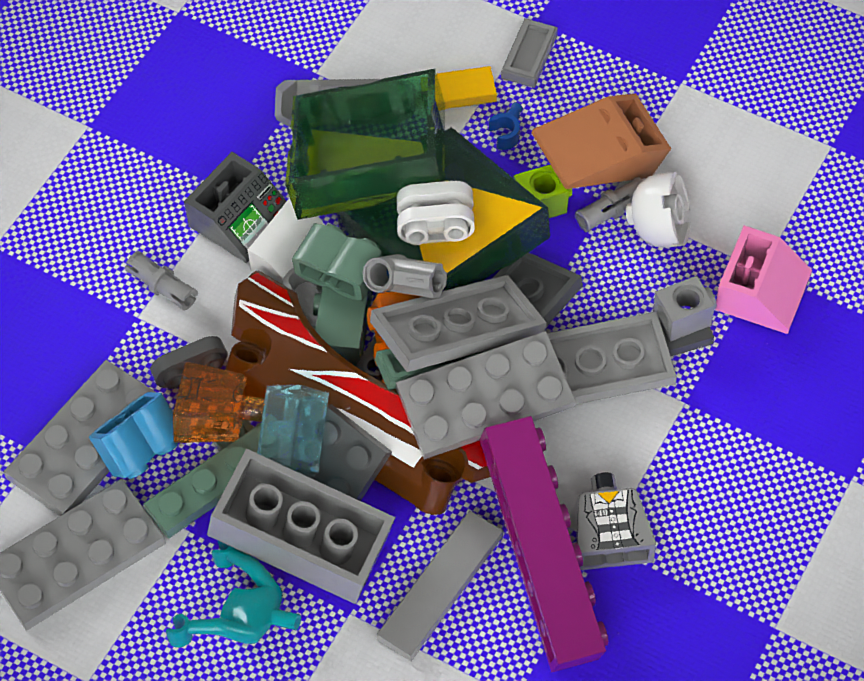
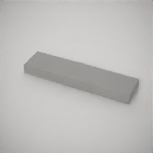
M469 510L379 630L377 640L409 661H412L502 539L503 530Z

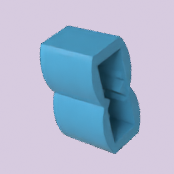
M147 392L130 403L119 415L97 428L89 436V439L112 476L133 479L148 469L147 463L156 454L162 456L176 448L178 445L177 440L183 435L180 433H183L182 431L184 430H178L179 421L163 394Z

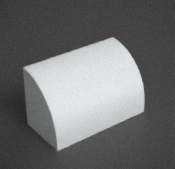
M290 197L249 247L248 256L251 271L259 270L283 284L285 275L294 268L292 257L313 224H325L313 211L301 217L302 203Z

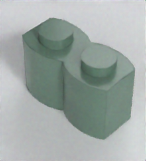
M314 223L292 257L295 274L319 286L329 287L347 298L362 301L369 291L363 280L364 266L370 259L382 257V251L376 243L367 238L347 237L343 230L335 225Z

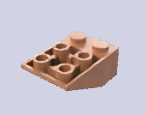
M636 93L605 97L536 127L531 132L565 189L629 181L637 177L641 179L653 176L671 150V147Z

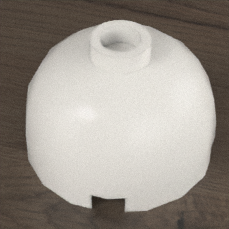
M677 172L649 176L640 182L633 193L632 203H628L626 206L628 224L634 225L637 234L646 243L655 247L685 246L689 239L690 222L683 224L684 211L690 210L689 200L681 175H676Z

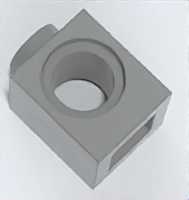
M694 276L655 291L653 312L657 311L661 327L671 342L712 326L713 313L717 304L709 287L704 288L698 276ZM681 306H690L693 309H684Z

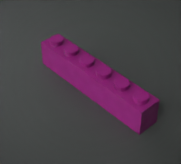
M532 416L486 427L479 440L551 673L599 660L606 652L605 646L608 645V635L603 622H597L592 606L596 604L594 590L589 581L584 582L580 567L583 566L582 553L577 542L572 543L567 529L571 526L568 509L564 503L559 504L555 489H558V478L552 465L547 466L543 451H546L543 431L540 427L535 428Z

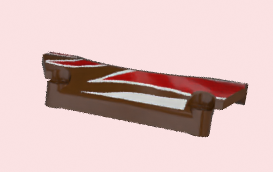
M259 270L253 272L248 278L238 284L234 297L231 336L240 342L231 348L222 378V384L227 390L234 391L235 394L240 395L260 409L266 410L268 414H274L281 422L303 436L307 435L324 406L332 404L392 451L375 481L411 502L420 511L427 514L440 515L444 513L455 486L463 479L473 483L491 477L480 440L423 459L397 390H388L385 383L363 372L333 350L311 326L304 315L296 292Z

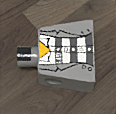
M603 472L594 475L591 478L593 492L580 494L578 500L577 544L583 557V566L580 567V570L653 563L656 541L637 490L634 488L617 489L615 476L612 473Z

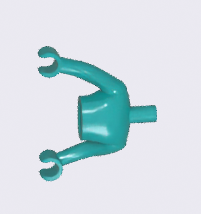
M218 541L220 550L215 549L211 552L215 565L219 568H228L232 565L240 567L258 587L252 589L234 588L224 603L220 618L189 620L184 614L175 615L173 617V624L176 629H167L166 635L170 645L178 648L188 645L192 641V634L218 635L243 644H255L266 634L271 625L298 630L301 623V615L280 610L283 598L282 589L257 559Z

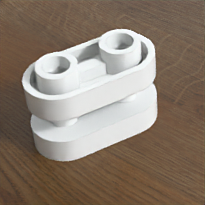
M443 181L411 184L400 189L397 193V212L399 214L397 218V233L400 239L413 245H421L426 243L457 242L470 237L475 230L474 213L472 211L474 206L472 188L461 181Z

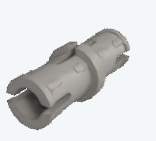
M637 177L614 191L607 190L601 194L600 199L583 209L577 210L575 218L581 229L589 232L592 228L610 218L617 219L624 214V210H626L627 204L632 203L633 193L643 180Z
M140 251L134 252L126 263L129 265L125 266V270L148 285L149 291L155 295L161 294L182 310L189 309L196 301V298L193 296H197L198 291L174 276V271L169 267H161Z

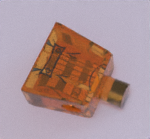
M185 362L173 411L174 442H235L240 438L243 420L266 422L268 398L248 397L247 377L242 373Z

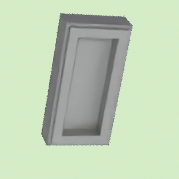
M524 18L501 70V79L535 88L557 38L558 27Z

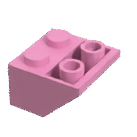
M744 225L719 284L716 299L717 307L715 310L788 334L810 279L812 269L781 237Z

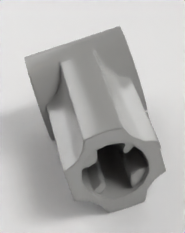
M393 254L372 258L367 261L363 269V280L366 286L376 293L391 291L439 298L444 287H446L447 272L444 271L442 263L408 259L401 254Z

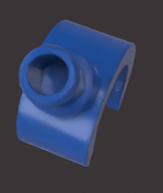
M517 102L512 103L511 108L506 113L495 114L489 119V131H495L500 128H507L512 131L509 134L497 137V149L508 150L515 147L519 142V114L523 107Z

